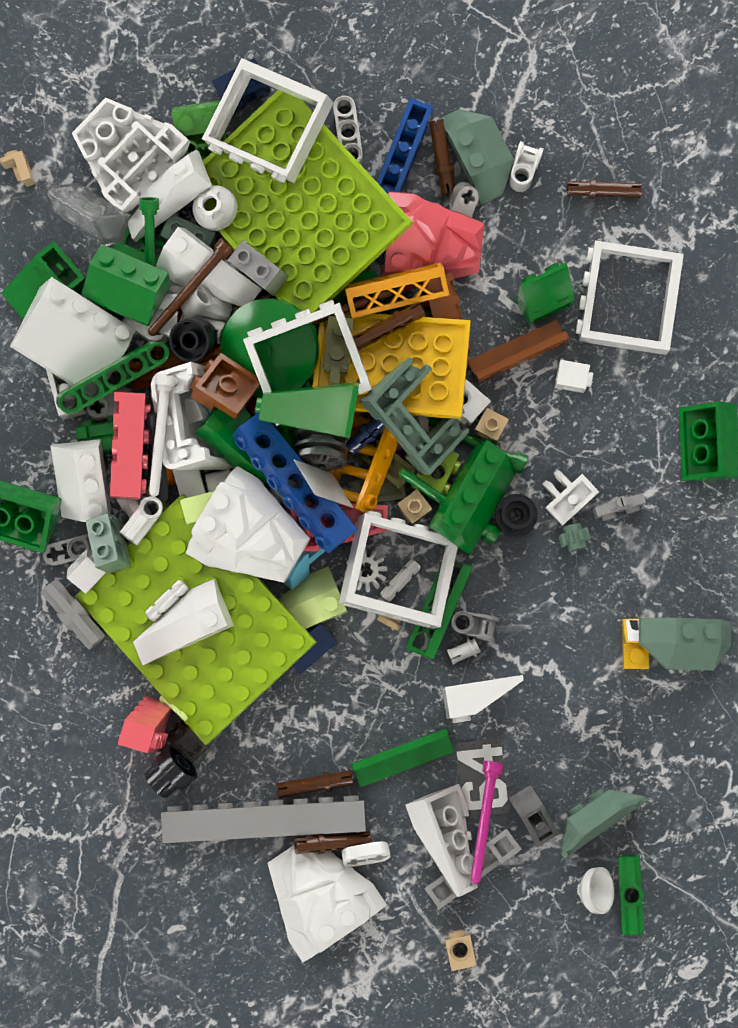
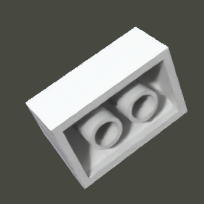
M101 439L52 444L51 452L58 497L62 498L60 506L61 516L86 522L105 513L111 514Z

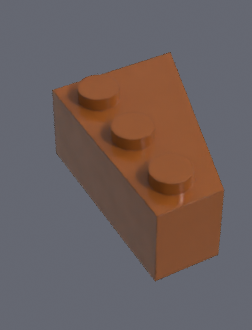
M453 272L445 274L449 295L421 302L422 307H427L428 317L464 320L459 306V296L456 295L453 284ZM440 277L430 279L425 289L432 293L442 291ZM423 291V293H421L420 296L428 293ZM469 342L468 354H469L470 351H471L470 342Z

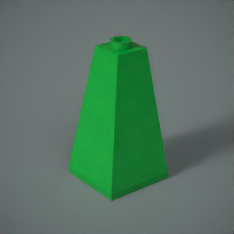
M351 382L265 392L262 398H257L255 413H259V420L350 438L360 383Z

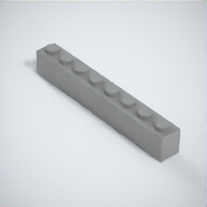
M359 795L344 796V801H334V797L318 798L319 802L309 803L308 798L293 799V804H283V800H269L268 805L258 806V801L243 802V807H233V803H218V808L208 809L207 804L192 805V810H182V806H167V811L161 812L162 843L366 831L364 800H359Z

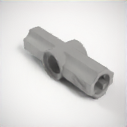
M58 579L48 584L40 592L55 609L56 615L70 631L73 630L79 640L89 650L100 643L106 636L90 618V613L76 598H73Z

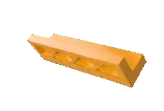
M440 262L348 284L344 288L351 318L449 295L444 267ZM440 277L442 291L432 293L425 289L430 279ZM424 281L422 285L417 284V282ZM413 284L419 288L414 297L406 298L400 294L405 285ZM399 287L398 291H395L392 288ZM383 290H389L395 294L388 304H382L376 300ZM422 291L428 293V294H425V295H421V296H420V294L422 293ZM375 293L373 297L368 294ZM365 296L371 300L366 309L355 311L354 297ZM398 297L403 299L400 301H396ZM373 303H376V304L379 305V306L372 307Z

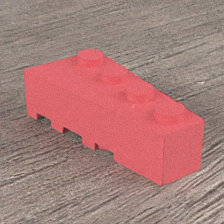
M114 392L116 408L113 415L114 436L112 439L113 461L111 462L110 498L141 500V494H146L147 479H142V471L148 468V454H143L144 444H149V429H145V419L147 420L146 414L151 412V405L146 404L145 393Z
M145 695L143 700L139 702V705L134 708V711L126 717L118 745L145 753L159 752L162 748L164 749L169 736L165 731L172 709L165 703L160 702L159 699Z

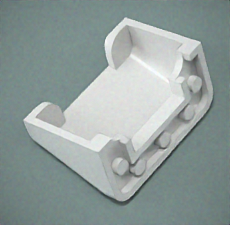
M188 362L156 373L158 375L176 376L175 387L172 388V392H169L162 460L166 468L172 470H228L234 468L195 433L201 423L188 424L184 399H193L191 398L193 390L190 387L198 375L202 377L205 374L203 372L204 365ZM155 374L151 381L154 411L157 413L159 390H157V385H155Z

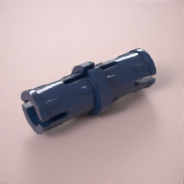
M373 418L370 422L362 424L360 431L346 441L347 448L353 454H357L370 441L374 442L378 438L377 435L386 427L380 420Z

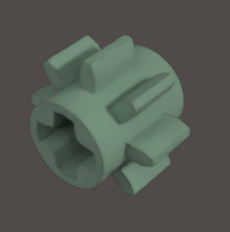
M575 523L562 528L563 534L558 536L561 548L567 546L569 552L587 548L586 541L591 539L588 527L582 529L580 523Z

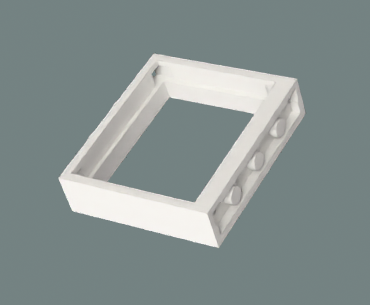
M241 58L202 139L209 145L208 149L216 154L227 153L229 154L228 158L236 163L242 164L245 161L251 164V169L261 174L264 171L272 173L271 177L281 183H285L286 180L295 183L334 102L328 95ZM251 78L316 106L286 169L220 141Z
M595 240L593 248H588L586 262H590L589 272L585 271L583 286H587L586 295H581L579 310H583L582 320L578 319L576 325V334H580L579 342L667 355L670 351L684 254ZM601 252L670 263L658 341L589 331Z
M333 300L320 304V310L310 313V310L307 309L296 313V319L286 322V319L283 318L272 322L271 329L262 331V328L259 327L247 332L248 337L243 339L263 393L272 392L254 343L333 313L336 315L360 382H358L360 383L358 395L372 390L340 302L334 304Z
M368 511L358 516L356 524L358 530L354 533L338 604L430 629L441 627L458 547L438 532L428 531L429 527L414 524L413 527L406 525V521L399 518H391V520L381 518L382 514L374 511ZM370 525L445 546L431 614L355 594Z

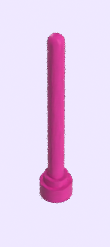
M483 761L482 771L484 772V777H486L471 873V882L474 884H478L481 881L495 783L503 771V764L499 762Z

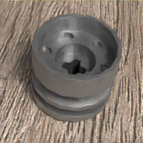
M295 427V438L299 441L294 444V450L303 463L324 471L337 470L346 465L345 454L347 453V446L343 443L347 441V437Z

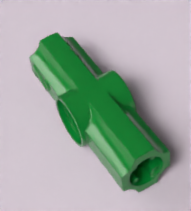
M617 856L621 934H644L642 904L644 895L641 885L640 856ZM635 888L637 892L636 899L631 902L626 901L624 897L626 890Z

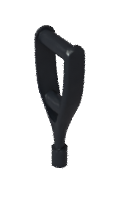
M148 412L146 414L147 424L150 427L148 448L149 478L151 477L157 419L156 412ZM163 462L159 494L155 496L161 503L166 502L169 498L167 472Z

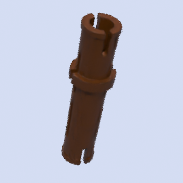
M444 119L437 120L438 131L436 130L435 120L428 122V125L430 127L437 165L435 173L439 176L441 195H447L446 184L449 185L450 194H452L455 187L452 173L454 165L451 166Z
M590 179V181L568 180L567 196H588L589 199H594L595 196L641 198L642 188L640 187H642V182L595 181V179Z
M416 302L400 312L395 311L387 319L354 335L353 339L358 351L399 329H406L407 325L425 317L426 315L420 303Z
M348 770L332 774L323 772L321 776L281 783L277 782L276 787L280 799L282 797L322 790L330 792L333 788L354 786L352 772Z
M370 831L330 836L317 834V837L295 838L294 850L296 855L315 852L324 854L325 851L343 850L351 846L372 843Z

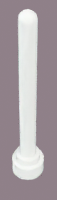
M156 374L155 385H157V390H159L149 487V494L153 497L159 494L169 392H172V388L175 387L176 376Z

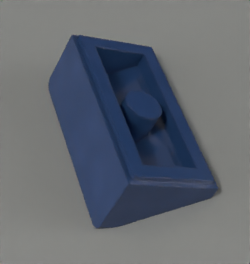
M322 623L309 632L317 643L293 665V668L299 675L338 643Z

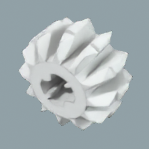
M366 549L364 551L361 566L363 565L365 568V564L370 565V570L373 573L371 576L367 574V577H363L360 570L359 582L356 586L358 591L361 589L362 584H365L366 592H370V583H373L374 587L378 589L380 586L376 579L386 580V577L379 574V572H386L387 567H378V565L383 563L384 558L380 557L374 561L376 551H372L370 558L367 557Z

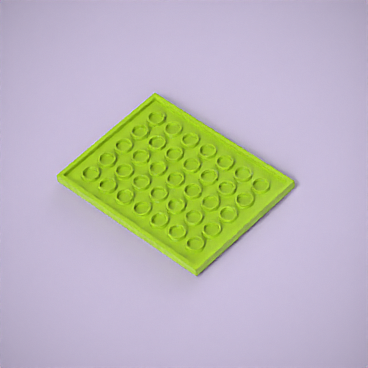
M278 90L223 142L286 169L313 111L303 100ZM324 124L295 183L287 180L285 183H281L271 177L272 173L264 171L261 174L251 169V164L245 161L242 164L236 163L228 158L229 154L224 152L221 155L212 152L203 160L212 186L217 185L228 189L237 201L238 208L235 219L228 227L219 230V232L235 250L243 240L287 274L289 277L275 293V296L278 299L295 305L301 311L309 309L310 313L320 310V304L332 300L414 224ZM215 198L206 200L204 204L205 210H214L217 206V201Z
M181 494L161 514L137 546L133 543L127 546L131 562L130 567L110 574L105 573L87 593L81 590L75 598L163 698L187 715L188 719L185 723L205 745H208L309 651L317 641L259 577L208 567L186 554L188 544L193 536L191 532L195 524H186L180 500L187 497ZM215 579L234 626L146 665H142L133 642L156 622L147 617L146 610L151 606H155V602L168 589H172V585L178 580H182L188 586L189 590L187 592H189L192 588Z

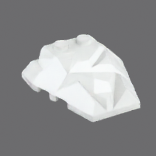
M105 98L72 132L84 158L92 169L91 172L102 189L103 196L122 214L133 210L139 204V198L147 197L167 170L186 154L190 141L173 125L154 120L152 116L137 113L132 108Z
M237 466L228 475L225 482L218 484L191 532L193 536L188 544L186 554L208 567L230 570L285 583L307 546L310 537L292 516L279 504L280 502L272 496L259 478Z
M293 845L268 862L288 941L302 962L330 947L387 905L371 881L360 875L353 867L344 866L343 861L332 851H325L324 854L315 852L296 855Z

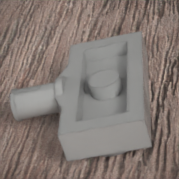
M643 493L627 498L621 496L613 502L595 507L593 513L595 519L602 517L603 521L616 518V513L626 511V514L640 511V506L644 505L646 501Z

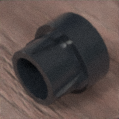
M192 317L181 320L171 329L169 335L170 348L176 357L185 362L206 358L215 347L218 340V330L210 322L200 318ZM191 334L194 335L196 344L192 342Z
M511 494L499 502L495 510L494 519L496 526L501 529L503 534L517 538L525 536L534 528L538 519V512L530 498L524 494ZM511 510H520L523 514V519L520 522H513L509 518Z
M169 745L157 755L156 761L152 763V766L144 774L150 787L163 798H167L178 788L185 789L198 777L196 768L185 753L173 745Z

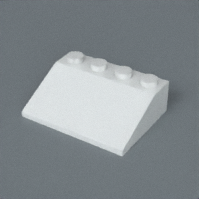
M51 277L39 288L10 347L73 385L120 359L126 352L136 330ZM114 370L107 374V381ZM88 383L84 391L87 395L92 396L96 393L97 387L95 383Z
M523 675L444 687L442 692L447 719L452 718L453 723L471 721L470 715L479 713L524 680Z

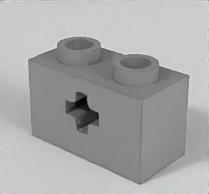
M243 240L228 259L230 263L273 296L289 277Z

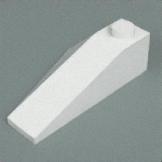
M197 150L189 153L170 167L147 196L159 198V210L154 215L155 228L212 186L201 155ZM138 208L127 222L132 239L135 242L145 236L144 215H142V210Z
M178 227L164 245L156 267L168 272L171 281L185 287L214 252L213 249L186 228ZM221 260L198 286L206 288L212 297L240 307L254 301L263 290L227 260Z
M213 579L192 588L133 642L142 665H146L234 626L216 580Z
M453 785L406 804L405 806L414 830L456 896L460 897L478 888L477 884L471 882L474 857L470 854L469 840H472L471 831H467L466 817L469 816L460 785Z

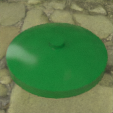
M275 298L259 299L243 305L233 313L224 327L221 338V353L256 375L243 339L248 337L247 332L259 327L262 328V331L271 329L272 322L283 318L286 319V322L296 319L295 314L301 312V310L287 301ZM311 322L254 343L272 392L300 389L312 377L318 363L319 343ZM261 386L253 395L254 397L262 398L264 393Z

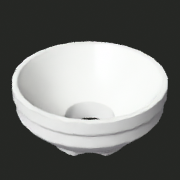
M213 185L194 199L192 209L193 215L200 226L210 231H219L228 227L233 222L238 206L235 196L228 189ZM209 198H215L217 201V206L212 211H206L204 207L206 200Z
M604 867L589 869L584 874L581 883L578 884L577 893L581 898V902L591 913H607L614 901L613 879L609 871Z

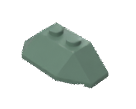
M460 109L440 118L444 119L447 142L468 182L479 193L478 201L482 206L502 196L514 158L493 118Z
M639 618V644L665 669L714 671L731 647V621L699 618Z
M600 788L589 796L591 799L583 806L581 803H578L568 810L570 815L565 818L560 855L564 859L644 804L648 801L647 798L642 795L610 789L603 791Z

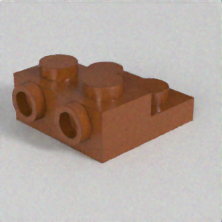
M220 353L215 361L213 359L209 360L203 370L205 374L202 377L198 375L190 388L193 390L191 398L211 411L214 407H217L236 419L261 385L256 375Z

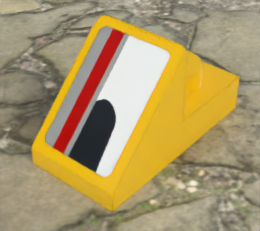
M622 619L623 669H649V652L639 644V619Z

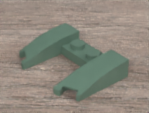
M407 358L374 386L360 402L375 420H380L402 446L407 453L406 459L419 475H431L469 433V429L461 430L458 419L444 418L430 432L425 433L401 402L427 376L432 368L428 365H423L421 369L411 365L413 358Z

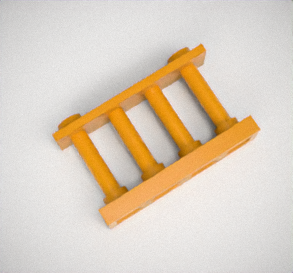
M355 411L351 436L347 440L351 439L359 431L362 424L371 421L370 419L363 418L364 412ZM387 428L380 432L383 434L378 447L367 444L359 451V453L374 456L369 470L346 464L343 468L327 471L334 475L338 483L342 474L365 479L360 493L342 489L348 500L356 503L355 509L363 514L373 511L376 507L378 495L398 445L397 440ZM347 448V453L345 454V455H346V462H347V459H348L349 454H350V452H351V451H349L348 448Z

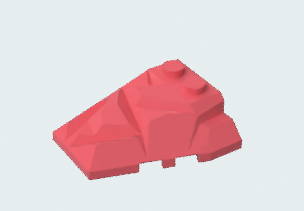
M388 191V195L414 224L385 250L384 265H381L380 277L439 262L443 265L445 274L453 272L454 279L479 273L484 232L483 222L446 209L440 204L427 201L414 193ZM423 281L417 282V284L422 285ZM413 284L405 285L402 292L416 289L418 287H416Z

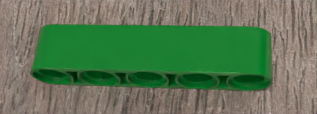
M158 341L146 343L61 391L56 397L57 407L67 414L80 411L163 364L169 357L168 347ZM154 346H159L162 350V354L158 359H153L150 354ZM133 358H138L140 367L137 371L132 372L129 369V362ZM112 370H116L119 375L118 380L113 384H109L107 374ZM88 383H95L97 387L96 393L92 396H87L84 391ZM72 395L75 399L74 406L69 409L64 408L62 404L64 397Z

